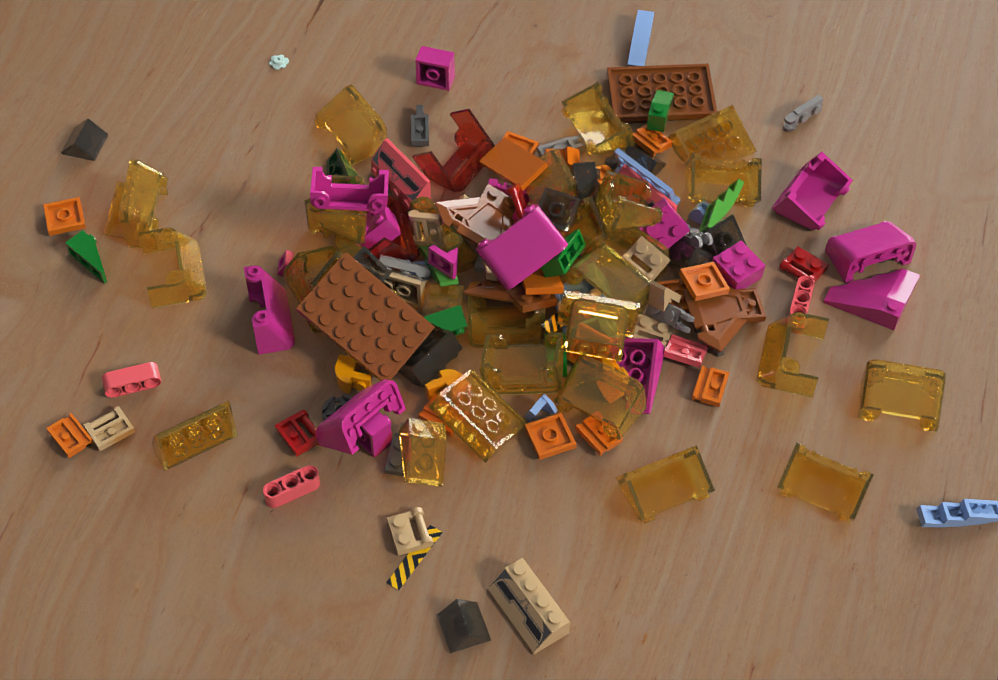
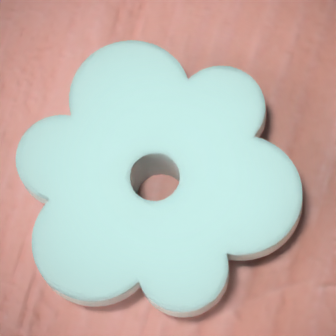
M275 55L271 57L269 64L273 66V69L279 70L280 68H286L289 59L284 58V55Z

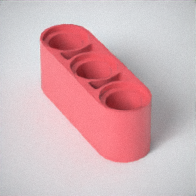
M801 276L797 281L788 317V325L793 329H801L805 324L814 288V280L809 276Z
M154 362L107 372L102 376L105 395L113 398L158 387L161 384V377L158 365Z
M308 465L267 483L263 487L266 505L270 508H277L318 489L320 486L318 469L315 466Z

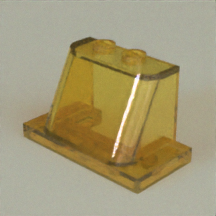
M564 290L557 324L566 326L563 351L621 361L625 336L633 337L640 304Z

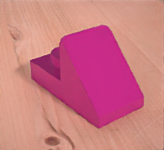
M432 245L428 247V263L451 279H455L458 266V248L446 253L437 246Z

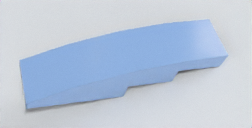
M638 10L627 67L645 66L654 12Z
M963 499L960 503L942 502L939 506L920 505L916 509L922 527H961L998 522V501Z

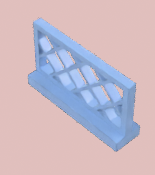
M619 148L614 151L618 167L615 170L616 174L626 164L676 205L681 202V199L674 194L673 189Z

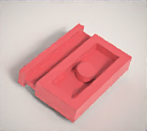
M672 334L664 350L663 357L700 368L707 353L708 345Z

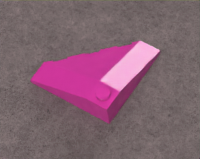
M902 268L892 273H883L872 276L869 279L849 282L846 285L830 287L823 303L895 330L920 275Z
M611 338L613 343L608 356L612 361L615 359L620 368L624 367L630 376V387L627 393L620 399L626 403V408L631 414H650L662 368L664 345L659 339ZM603 366L599 375L602 379L609 375L605 366Z

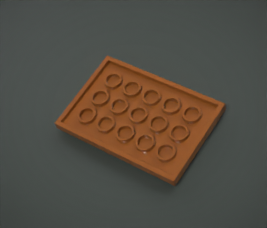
M709 63L607 67L613 122L648 121L651 103L657 90L674 93L667 120L717 118L718 112Z
M347 252L342 255L296 308L299 314L379 381L384 379L391 380L435 328Z

